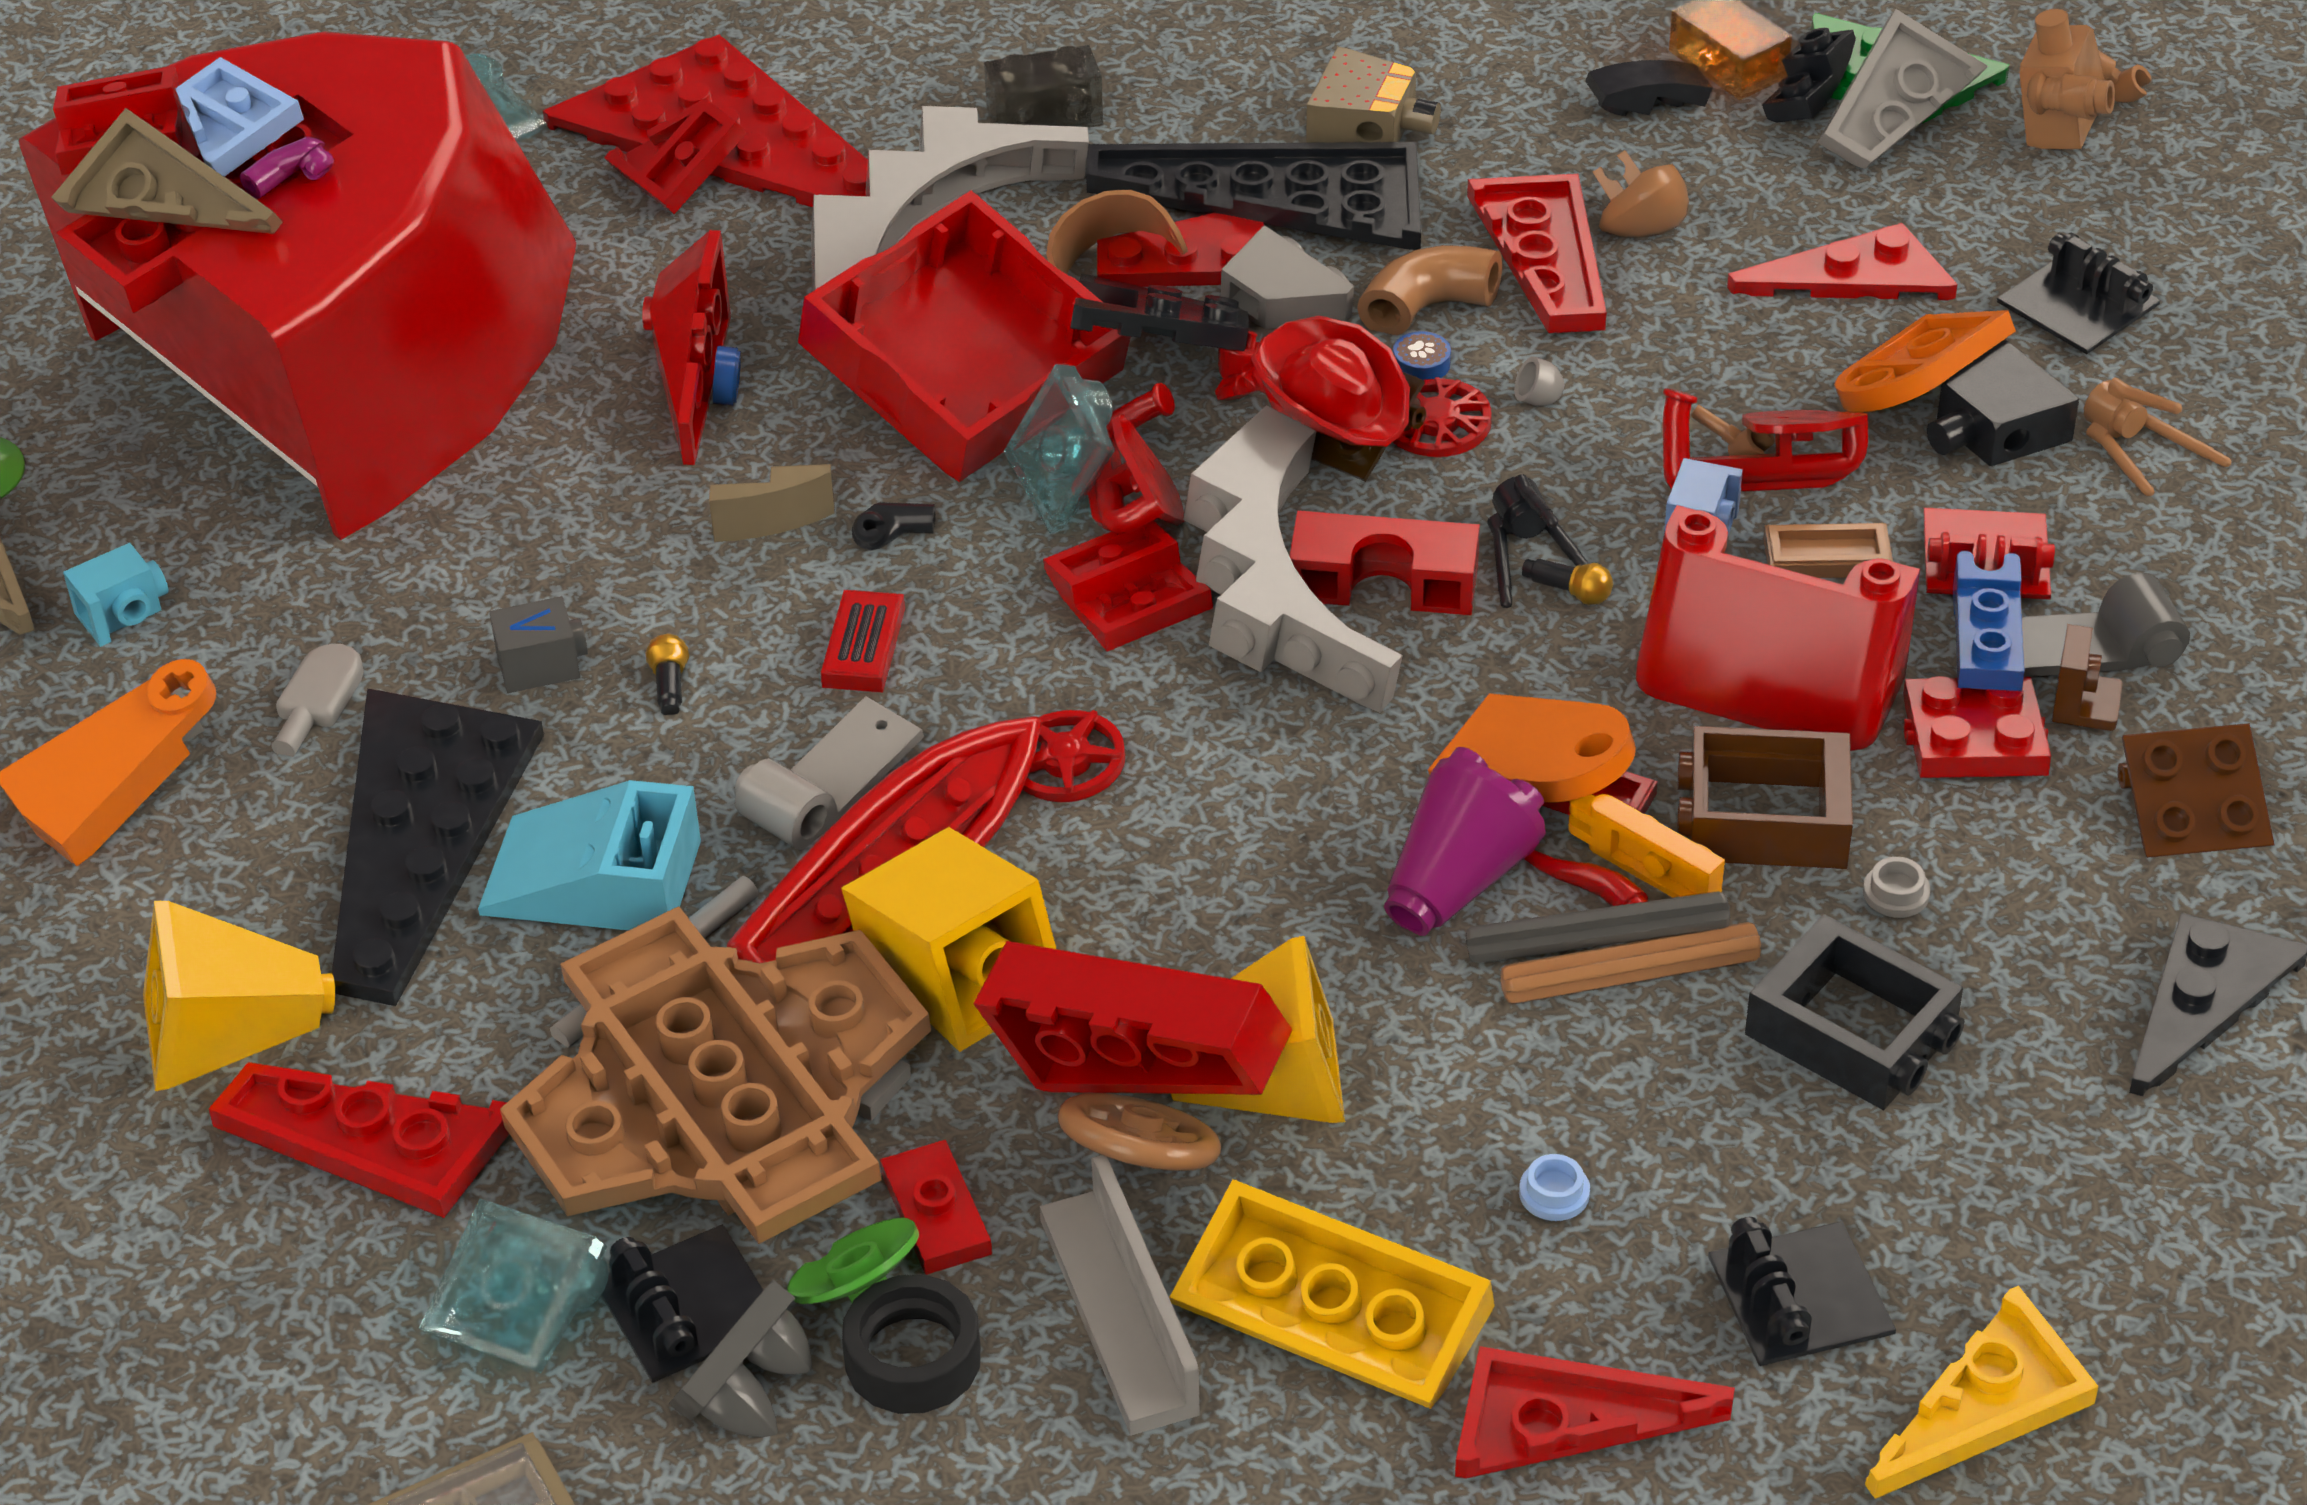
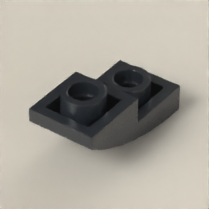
M1824 27L1811 30L1798 39L1799 45L1782 59L1787 77L1779 82V89L1762 104L1768 120L1778 123L1812 119L1821 111L1832 97L1847 69L1856 41L1853 30L1830 32L1829 28Z
M1639 60L1609 65L1590 71L1585 80L1598 99L1599 106L1610 113L1626 116L1629 111L1650 115L1656 99L1674 107H1682L1684 103L1705 107L1713 89L1696 64L1668 60Z

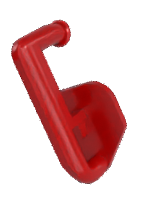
M1161 382L1154 384L1151 391L1140 395L1092 423L1080 440L1079 447L1091 515L1095 522L1105 530L1118 534L1130 533L1157 518L1175 526L1185 522L1183 520L1184 509L1176 486L1165 468L1136 430L1137 427L1159 415L1168 417L1174 413L1175 403L1172 393ZM1119 450L1126 461L1124 464L1121 463ZM1140 491L1142 492V496L1125 505L1124 497L1132 492L1136 494Z
M1670 388L1663 390V395L1666 396L1663 411V467L1665 482L1671 489L1673 488L1683 458L1743 469L1741 491L1828 487L1858 469L1866 457L1868 448V413L1820 410L1766 411L1743 414L1742 425L1752 432L1775 434L1776 453L1690 457V411L1692 404H1696L1698 398ZM1841 429L1842 452L1792 454V441H1812L1813 432Z

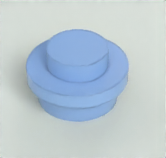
M1548 1154L1534 1160L1523 1173L1520 1180L1519 1196L1523 1206L1534 1216L1549 1221H1563L1577 1216L1586 1208L1590 1197V1183L1581 1166L1575 1160L1565 1155Z

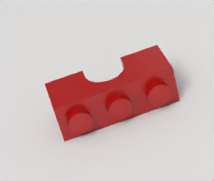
M1297 511L1289 556L1308 588L1323 604L1350 606L1351 593L1357 583L1368 577L1385 575L1398 578L1410 587L1411 611L1472 615L1478 570L1480 524Z

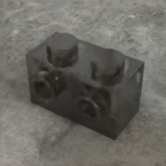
M1090 45L1079 47L1063 46L1054 51L1029 55L1014 54L1003 59L984 62L986 106L991 123L1088 128L1103 125L1102 75Z

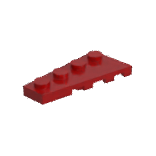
M1579 174L1468 179L1467 197L1547 332L1606 331L1607 312Z
M248 1062L209 1108L213 1127L442 1218H445L509 1135L504 1127L500 1108L507 1102L492 1100L490 1107L485 1108L462 1104L460 1095L432 1091L429 1099L395 1094L394 1085L367 1081L365 1085L357 1087L333 1084L332 1076L329 1074Z

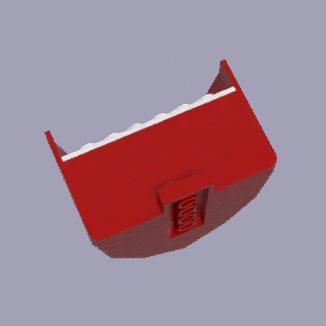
M323 31L191 55L168 65H175L180 86L221 57L298 100L304 120L225 176L226 179L246 193L248 192L241 183L240 174L269 152L307 136L317 138L325 143L323 148L333 156L334 163L332 168L323 177L317 180L308 179L304 175L303 170L300 169L260 199H256L271 209L283 221L274 234L68 213L51 198L70 175H61L55 155L59 135L56 117L19 138L20 149L89 336L97 341L121 328L319 488L333 534L339 540L346 538L389 513L490 435L556 344L576 250V240L461 48L453 42ZM181 108L182 148L204 162Z

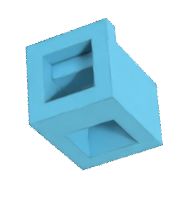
M131 543L63 572L74 614L100 647L111 642L110 633L126 626L139 624L148 616L162 611L158 597L169 592L166 579L158 564L154 560L145 562Z

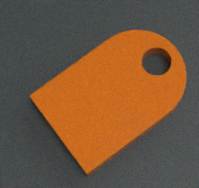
M2009 310L1926 314L1848 367L1837 377L1834 385L1842 407L1848 412H1872L1902 404L1929 392L2016 332Z
M1489 693L1429 767L1428 772L1430 775L1439 760L1450 757L1457 747H1465L1480 755L1487 763L1488 768L1495 770L1510 782L1513 779H1520L1534 786L1541 793L1544 802H1564L1591 795L1616 781L1631 765L1635 756L1636 746L1626 717L1613 707L1597 703Z

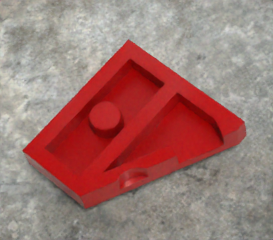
M704 98L683 110L675 119L663 121L647 130L649 141L626 154L616 147L609 151L604 158L614 169L672 214H675L743 139L747 132L736 120Z

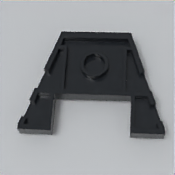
M1081 273L1079 282L1102 302L1076 298L1071 329L1092 331L1093 325L1117 329V334L1122 336L1141 338V332L1172 337V341L1177 343L1245 351L1249 331L1248 311L1238 309L1239 302L1237 300L1206 295L1204 301L1184 297L1181 290L1171 287L1149 285L1148 288Z

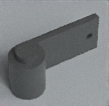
M2150 573L2130 574L2118 580L2108 589L2099 612L2022 617L2024 677L2059 675L2067 624L2093 628L2090 654L2102 655L2100 672L2127 670L2148 665L2154 667L2168 666L2178 660L2185 651L2190 641V632L2157 577Z

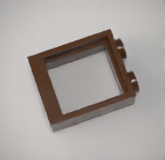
M1694 726L1692 752H1679L1677 786L1678 790H1689L1690 797H1679L1677 833L1682 836H1689L1691 841L1707 847L1714 854L1725 859V863L1847 869L1853 828L1850 733ZM1708 782L1819 787V817L1708 811Z

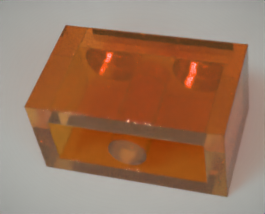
M1692 0L1672 10L1669 52L1685 63L1696 64L1705 77L1738 100L1749 97L1787 77L1782 59L1791 52L1792 36L1741 1Z

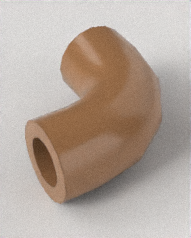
M1440 245L1413 250L1390 261L1370 281L1358 302L1357 310L1359 317L1365 326L1371 330L1398 336L1410 327L1420 309L1434 303L1452 301L1487 307L1491 306L1497 296L1501 281V253L1497 250L1453 245Z

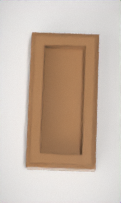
M1886 523L1765 525L1763 539L1767 564L1817 578H1847L1853 567L1864 561L1876 558L1893 561Z

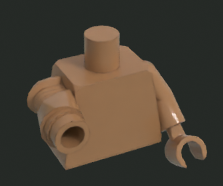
M2049 9L2036 16V32L2020 64L2019 73L2027 146L2041 149H2082L2094 119L2100 114H2111L2115 101L2134 102L2146 96L2147 92L2141 87L2151 82V75L2145 67L2138 64L2123 72L2119 71L2115 67L2116 61L2098 49L2093 28L2088 25H2070L2066 11L2062 9Z

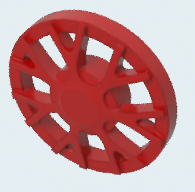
M1435 377V379L1424 380L1425 384L1417 398L1420 401V405L1426 409L1425 421L1419 429L1411 428L1408 431H1403L1400 437L1393 441V443L1408 452L1428 457L1454 456L1478 446L1487 437L1492 424L1491 406L1486 396L1479 389L1458 379L1451 380ZM1437 392L1438 396L1426 398L1421 393ZM1453 394L1463 397L1456 401L1449 399ZM1480 411L1482 416L1462 415L1460 412ZM1460 427L1469 434L1458 439L1453 432ZM1422 434L1437 436L1435 444L1419 442Z

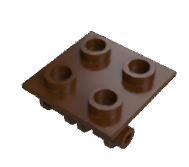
M2250 723L2122 736L2127 763H2119L2117 771L2118 781L2122 789L2132 788L2142 845L2147 858L2275 845Z

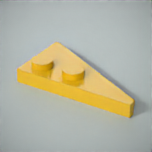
M2019 1286L2011 1288L2002 1298L2001 1309L1983 1332L1977 1330L1965 1344L1963 1357L1957 1362L1950 1363L1920 1401L1918 1414L1900 1436L1894 1434L1880 1451L1878 1463L1870 1470L1865 1486L1876 1499L2095 1404L2098 1385Z

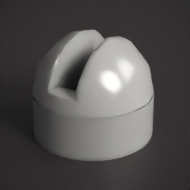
M1534 356L1529 357L1522 364L1517 374L1514 387L1515 397L1518 401L1533 406H1548L1555 403L1563 394L1565 387L1564 379L1558 367L1551 362Z

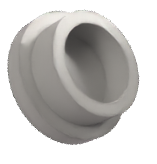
M1888 857L1880 860L1865 877L1863 896L1866 903L1876 912L1889 917L1905 918L1920 913L1927 906L1930 897V884L1925 877L1924 870L1915 861L1904 857Z

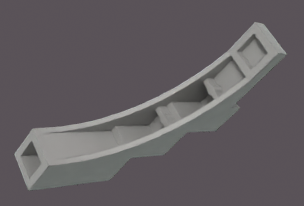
M922 106L919 151H868L866 196H813L811 228L812 291L862 259L892 247L902 240L915 225L970 190L977 194L1000 186L1029 180L1059 181L1084 179L1089 146L1088 127L978 123L977 108Z
M1266 405L1193 471L1190 477L1183 520L1207 532L1203 537L1196 582L1206 584L1211 590L1220 594L1216 601L1209 646L1259 672H1262L1275 660L1358 704L1381 713L1394 697L1403 655L1347 627L1313 594L1295 569L1284 545L1279 527L1278 513L1289 495L1309 473L1316 431Z

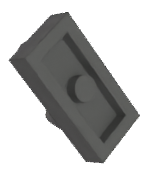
M773 1279L669 1402V1405L691 1421L701 1413L708 1420L723 1429L740 1435L751 1437L777 1435L776 1416L771 1401L761 1383L742 1362L747 1358L762 1369L779 1374L809 1373L812 1369L809 1341L801 1324L787 1310V1307L795 1297Z

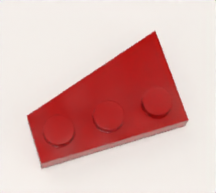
M1211 213L1176 221L1175 224L1188 248V252L1184 255L1161 235L1144 231L1129 232L1098 239L1097 277L1140 287H1148L1149 285L1166 287L1221 285L1222 268L1264 226V222L1220 213Z

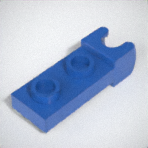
M1961 551L1957 555L1953 583V611L1956 628L1958 688L2022 691L2025 670L2020 595L2021 563L2020 557L2017 554H2006L2003 566L1994 571L1983 570L1977 567L1974 562V556L1969 551Z

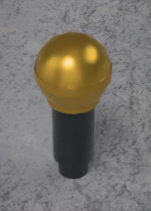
M1526 559L1522 566V576L1531 578L1533 582L1567 590L1586 605L1602 603L1610 596L1612 591L1613 579L1608 569L1599 563L1572 567L1543 559H1537L1536 561Z
M667 633L652 639L645 653L646 661L656 675L657 702L661 707V713L663 715H674L679 713V706L682 703L681 673L689 659V651L681 638Z

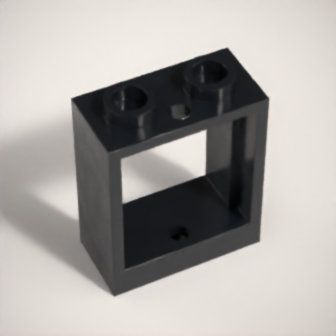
M1823 914L1750 991L1745 1035L1884 1111L1900 1092L1909 1096L1918 1088L1927 1071L1928 1061L1937 1051L1946 1055L1956 1045L1965 1023L1964 1019L1959 1017L1963 987ZM1837 974L1915 1017L1892 1043L1883 1050L1805 1008V1006Z

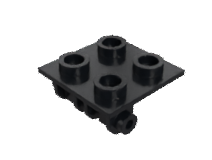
M2072 232L2066 235L2057 233L2051 239L2048 252L2053 255L2052 262L1997 297V303L2085 354L2090 353L2160 305L2161 301L2151 295L2153 285L2147 282L2148 277L2145 273L2134 270L2120 262L2113 255L2107 257L2106 251L2101 248L2092 250V245L2081 240L2078 235Z
M1744 1217L1732 1225V1236L1730 1237L1728 1248L1708 1252L1709 1260L1759 1366L1896 1334V1328L1843 1221L1772 1237V1233L1766 1224L1759 1223L1754 1217Z
M723 1224L654 1254H651L648 1246L643 1242L636 1241L632 1237L621 1238L610 1248V1272L593 1279L596 1288L652 1383L704 1361L763 1291V1288Z

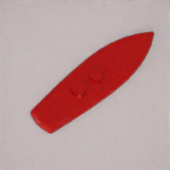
M1030 716L998 721L963 731L927 748L892 771L862 796L825 832L763 900L728 941L726 947L736 948L739 960L760 964L776 960L777 948L853 932L841 888L948 827L985 847L1003 825L1023 790L1034 761L1042 724L1040 718Z

